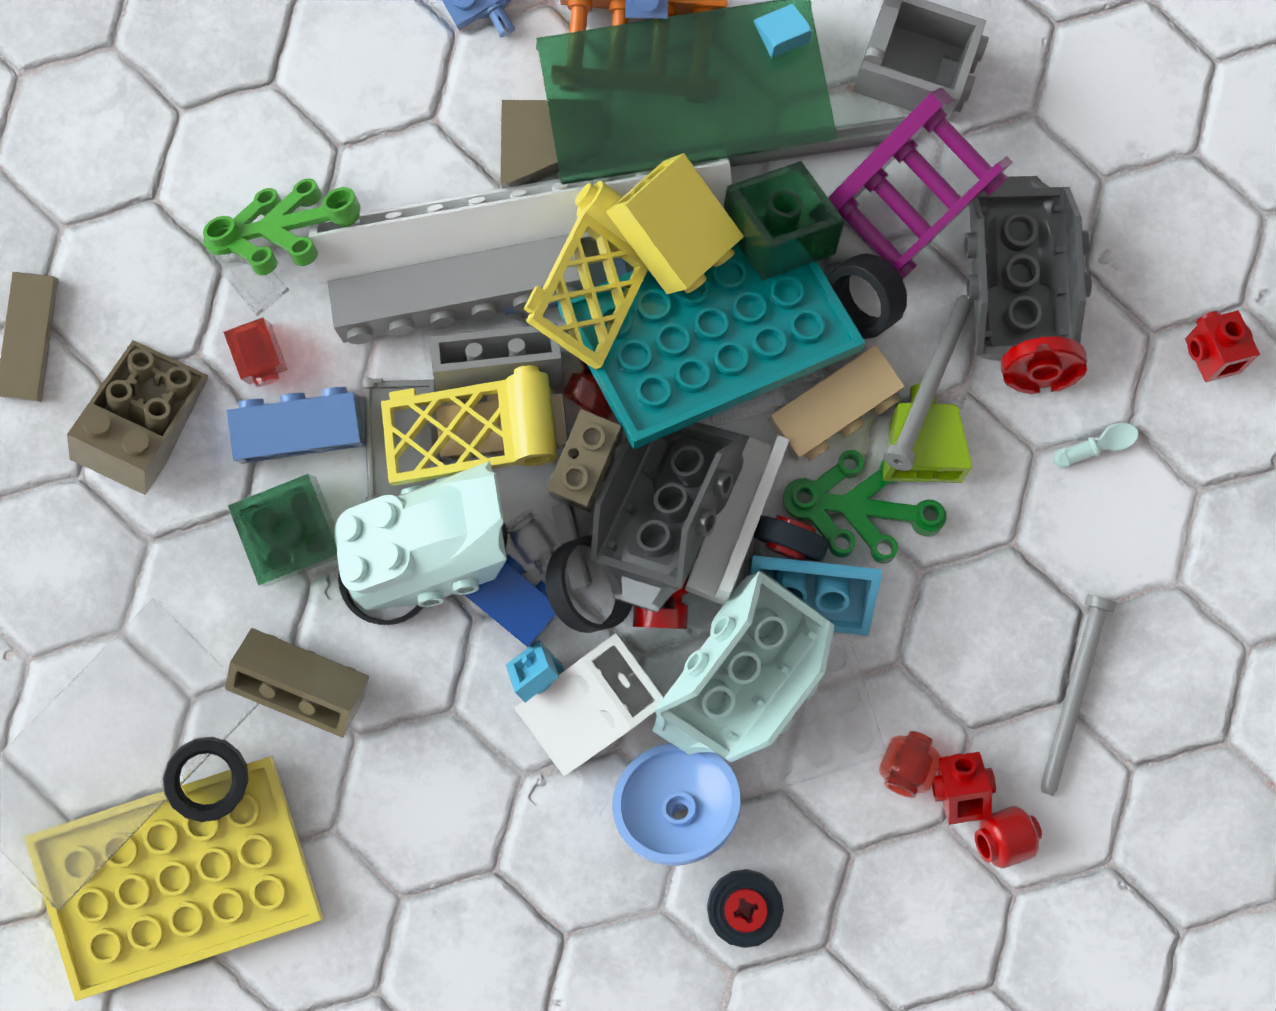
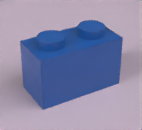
M508 553L506 555L507 560L495 580L480 584L478 591L464 595L526 647H530L555 618L556 614L550 605L545 583L542 580L536 586L523 576L527 568Z

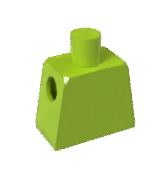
M921 383L910 387L911 403H900L897 405L890 421L887 447L897 443ZM935 394L912 450L916 455L912 469L902 471L884 462L883 481L963 483L972 469V463L959 408L954 404H936Z

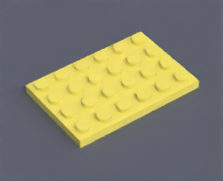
M273 756L247 764L249 781L243 799L231 813L215 821L198 822L184 818L171 807L163 791L25 837L75 1001L321 921L324 918ZM231 770L181 785V788L185 795L193 802L203 805L216 803L223 799L230 790L232 784Z

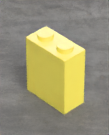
M684 153L663 161L606 211L666 294L682 290L685 293H690L697 289L707 279L704 273L712 266L718 267L730 259L735 253L732 247L744 237Z

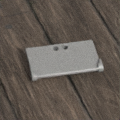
M368 378L361 380L362 389H364L368 492L366 502L383 495L399 496L401 491L407 487L425 486L436 482L435 479L396 486L389 484L381 401L390 400L389 392L411 388L416 390V395L437 392L434 379L383 381L382 378ZM428 405L419 408L424 411ZM411 408L394 411L395 428L406 435L421 415ZM435 411L434 414L431 416V417H432L433 419H435V420H436V411ZM427 421L413 441L429 452L438 440L437 427ZM396 435L397 445L402 439ZM409 445L398 459L400 473L415 470L425 456ZM439 452L438 455L435 457V458L438 459L439 461H440V452ZM431 462L428 468L437 467V465Z

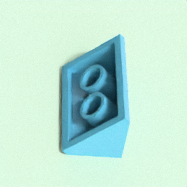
M755 555L749 557L747 576L758 573L759 570L767 574L835 625L833 632L869 636L882 577V569Z

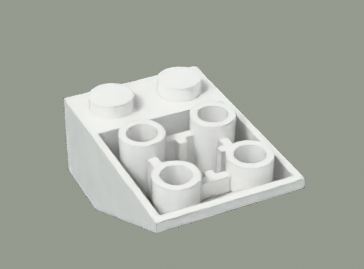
M615 633L559 674V678L553 681L546 691L536 694L526 703L524 701L521 702L514 709L562 775L566 776L653 714L664 697L619 635Z

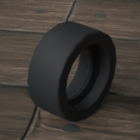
M868 253L856 255L837 266L827 275L829 283L864 340L879 336L903 317L907 307L905 284L895 267L882 257ZM851 275L863 278L877 292L881 303L880 317L869 316L854 302L850 292L849 279Z
M215 737L195 738L182 745L167 762L163 775L164 794L171 807L184 818L198 822L215 821L231 813L243 799L249 781L247 764L240 751L228 741ZM209 753L219 756L228 764L232 774V784L229 792L223 799L213 804L203 805L193 802L185 795L181 788L180 775L183 766L189 759L198 754Z

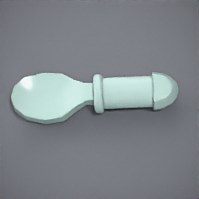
M1127 422L1115 423L1107 427L1098 440L1089 437L1085 442L1066 449H1059L1053 456V462L1059 467L1066 468L1070 467V464L1086 458L1098 457L1101 450H1124L1136 442L1138 430L1133 424Z

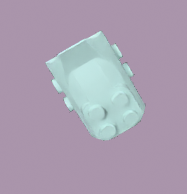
M490 461L449 477L435 479L436 482L425 486L407 487L401 491L399 496L383 495L349 508L340 515L335 525V543L342 583L358 604L365 610L409 605L431 607L443 603V597L452 594L464 595L474 593L479 590L480 584L495 580L507 558L501 528L504 519L496 472H492Z
M759 570L758 573L747 576L714 617L711 623L710 637L700 650L691 654L685 663L683 673L654 710L657 713V718L652 731L688 755L704 752L717 753L729 762L772 745L778 735L784 733L789 728L794 714L803 702L814 695L819 681L825 675L835 625Z

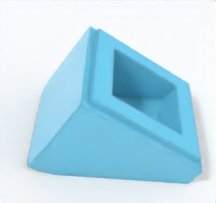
M793 4L754 19V24L771 59L810 43L812 30Z

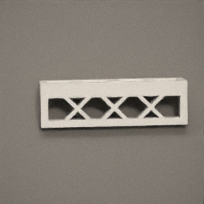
M778 435L772 446L749 437L742 453L744 459L742 470L725 507L716 515V523L712 533L704 538L685 591L721 605L726 603L738 577L790 441L789 439Z

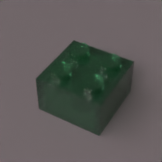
M802 161L727 186L723 208L744 237L737 244L762 281L836 254L844 219Z
M310 474L303 475L228 505L258 586H271L338 559V550L335 543V524L318 480Z

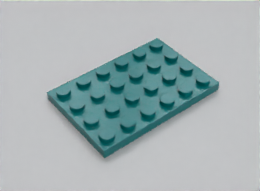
M785 209L739 227L738 229L744 237L732 247L735 251L734 255L720 266L709 268L704 273L707 277L706 281L690 293H685L682 290L666 294L651 272L647 271L602 367L595 370L588 365L633 450L863 351L865 346L864 339ZM633 271L619 276V282L629 280ZM607 281L594 287L607 285L609 283ZM611 291L596 293L602 316L613 315L616 307ZM585 296L570 299L577 322L592 319ZM558 301V311L565 322L560 301ZM594 325L579 328L583 345L595 352L599 341Z

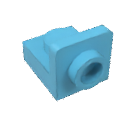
M540 640L506 664L514 692L525 703L536 694L546 691L552 682L559 678L558 675L564 671L562 663Z

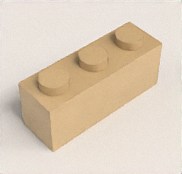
M874 345L773 413L768 421L779 436L790 440L787 449L796 461L805 455L810 462L830 448L826 441L838 432L846 438L865 425L861 418L874 408L880 415L900 400L896 393L905 386L878 346Z
M550 388L557 449H562L568 440L564 397L562 393L554 394V388ZM498 393L487 395V401L478 402L472 410L489 421L499 408ZM470 398L462 399L460 401L466 404ZM452 401L445 402L444 406H439L436 410V420L447 428L462 408ZM469 414L454 434L470 445L485 425ZM500 420L496 427L502 431V425ZM437 428L439 439L443 432ZM491 431L477 451L483 456L504 455L503 438ZM450 438L441 449L440 457L444 461L459 459L466 449Z

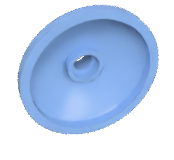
M672 743L658 745L636 757L621 774L613 795L614 821L625 843L636 854L646 860L670 866L698 862L720 849L735 830L741 812L739 784L731 767L717 753L704 752L688 755ZM679 810L688 811L685 818H674L675 813Z

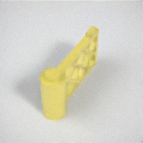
M602 181L597 182L595 185L588 183L579 192L575 200V205L578 206L576 213L578 218L543 288L536 286L524 307V310L530 313L526 320L528 324L595 370L602 367L648 271V268L606 213L623 196ZM584 232L596 239L600 255L585 258L581 244ZM622 258L635 267L629 280L619 282L613 259ZM602 261L609 284L594 287L588 264ZM577 266L583 290L568 292L563 274L566 268ZM611 291L616 309L613 315L603 317L596 293ZM585 296L592 319L577 322L570 299ZM560 301L566 325L557 327L544 318L543 314L549 303ZM594 325L599 341L595 352L583 345L579 328Z
M537 366L518 367L514 369V374L510 375L506 380L420 395H416L414 388L389 392L390 400L381 401L388 480L392 486L449 477L488 461L491 463V469L515 465L540 466L552 463L558 459L548 374L539 371ZM498 393L499 408L489 421L472 410L483 396ZM470 398L466 404L460 401L462 399ZM452 401L462 409L446 428L431 416L441 403ZM428 405L424 411L419 408ZM411 408L421 416L407 434L404 435L395 428L394 411ZM469 414L485 425L470 445L454 434ZM500 420L502 425V431L496 427ZM427 421L443 432L429 452L413 441ZM491 431L503 438L505 452L503 456L486 458L477 450ZM396 435L402 439L398 445ZM452 438L464 447L466 451L455 464L444 465L435 457L448 440ZM409 445L425 456L415 470L400 473L398 459ZM473 455L479 458V460L469 461ZM431 462L437 465V467L428 468Z

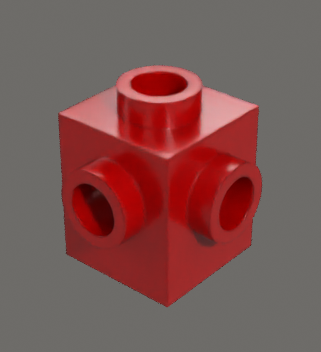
M1239 310L1221 314L1220 311H1213L1203 315L1196 321L1197 326L1185 338L1189 355L1196 362L1205 383L1242 373L1260 355L1253 340L1252 332L1245 324Z
M980 751L937 758L938 776H931L932 791L935 802H943L949 825L990 819L992 816V794L996 793V782L992 768L984 767Z

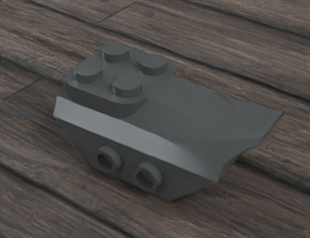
M1009 176L990 196L983 191L969 205L971 233L965 234L964 241L965 257L972 258L973 274H968L966 292L967 299L974 300L976 355L984 359L1001 361L1003 355L1011 347L1026 340L1039 337L1060 336L1080 343L1086 298L1090 297L1092 289L1090 272H1084V256H1087L1089 251V233L1087 230H1082L1081 214L1070 187H1049L1038 176Z
M696 422L634 450L627 437L624 442L618 445L614 454V464L607 478L600 483L597 489L590 560L600 565L606 573L612 588L613 598L656 613L674 592L683 587L705 536H709L712 533L716 523V515L725 507L742 470L744 462L742 453L750 436Z

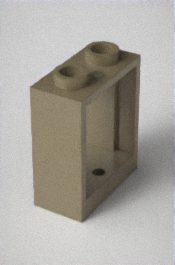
M580 409L546 489L549 494L556 499L591 512L596 500L597 489L604 480L616 448L621 441V425Z

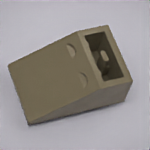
M132 340L67 433L70 460L146 495L166 465L208 379V375Z

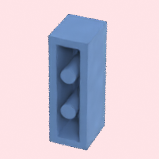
M347 387L323 389L322 396L306 398L305 393L284 394L280 396V402L264 404V399L242 400L238 402L239 408L227 410L233 460L241 464L366 446L360 399L354 392L348 393Z

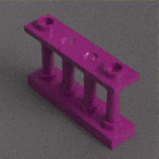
M942 87L931 92L813 212L824 225L835 218H838L841 222L846 220L880 257L895 267L902 276V279L918 266L913 259L983 191L990 196L1008 179L1003 172L1013 163L1006 156L991 167L946 119L948 114L944 111L953 99ZM924 129L928 133L934 131L979 179L963 197L916 150L918 144L914 139ZM894 159L899 164L903 161L949 209L933 226L886 179L889 175L884 169ZM865 189L870 193L875 191L919 238L903 255L857 208L860 204L856 198Z

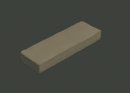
M12 272L0 358V397L42 401L58 278L54 276Z

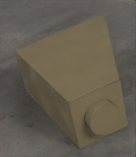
M502 100L501 187L508 188L534 183L603 153V140H611L612 115L604 114L603 101Z

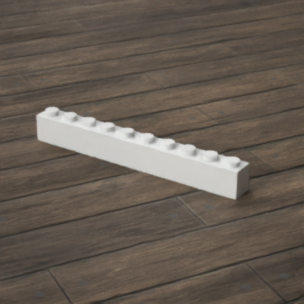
M725 150L686 156L725 211H736L730 162ZM665 160L360 213L359 219L354 224L346 227H341L332 221L310 225L309 238L318 251V256L314 262L320 284H325L331 280L570 234L578 218L576 215L578 206L575 205V200L586 184L591 183L595 185L597 182L602 181L621 196H624ZM584 232L581 238L582 242L596 240L586 232Z

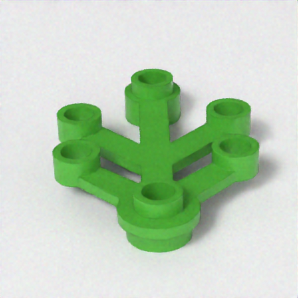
M310 178L303 179L295 184L293 191L283 200H281L275 189L265 188L255 195L254 200L235 218L219 216L212 219L204 227L203 242L209 253L213 255L235 253L247 260L257 275L263 276L273 272L278 265V261L269 247L262 246L258 248L247 240L262 237L288 251L296 265L306 266L315 261L318 251L310 238L298 237L289 232V230L332 221L341 227L350 226L359 219L361 206L352 189L340 187L332 190L325 196L322 206L293 213L300 205L303 207L312 206L322 197V193L315 180ZM260 214L265 216L260 221L253 222Z

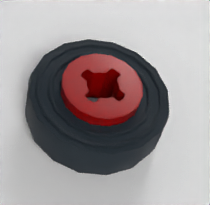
M761 515L753 535L757 540L766 543L765 548L801 561L809 559L821 562L829 546V541L816 534V529L780 515H776V518Z
M749 869L731 871L721 877L711 889L707 902L709 923L717 936L730 945L742 948L759 946L771 939L780 927L784 913L782 896L774 882L761 872Z

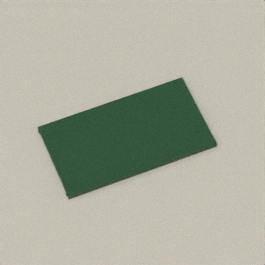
M772 0L671 16L668 19L646 20L536 38V50L539 53L559 168L558 178L561 180V185L651 171L663 161L682 153L694 164L836 141L838 130L835 128L811 8L812 2L810 0ZM793 4L812 30L810 43L771 59L754 24V19Z

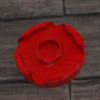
M1054 336L1026 340L1011 347L1003 355L1000 364L1003 380L1010 388L1027 394L1040 393V388L1051 387V392L1061 391L1075 385L1085 376L1087 371V354L1083 345L1069 338Z

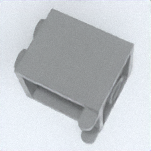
M884 0L853 92L913 111L931 92L942 87L953 99L944 109L948 114L946 118L948 120L953 111L961 112L964 102L968 101L976 77L969 75V73H974L978 61L980 62L984 55L989 37L982 35L987 20L927 0ZM942 58L958 62L950 88L934 83Z

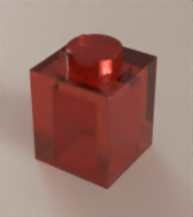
M264 317L223 332L240 379L247 384L254 383L255 387L271 384L280 379L279 373L288 370L273 327Z

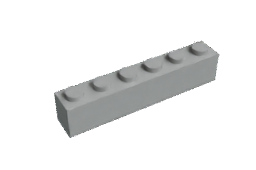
M569 234L327 281L334 329L343 343L364 344L370 342L373 337L387 334L405 336L413 333L414 329L428 326L447 328L459 320L470 318L488 320L494 318L497 313L505 312L504 308L514 307V310L517 312H527L524 310V307L533 289L536 286L543 288ZM577 266L566 268L563 276L568 292L583 290Z

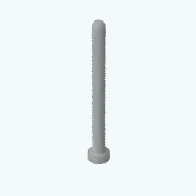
M961 295L956 299L897 443L889 445L884 454V461L895 469L902 471L911 470L916 460V455L912 451L972 307V301L967 299V295Z
M1087 594L1085 605L1091 607L1041 782L1042 793L1053 796L1058 790L1107 611L1114 612L1117 603L1115 601Z

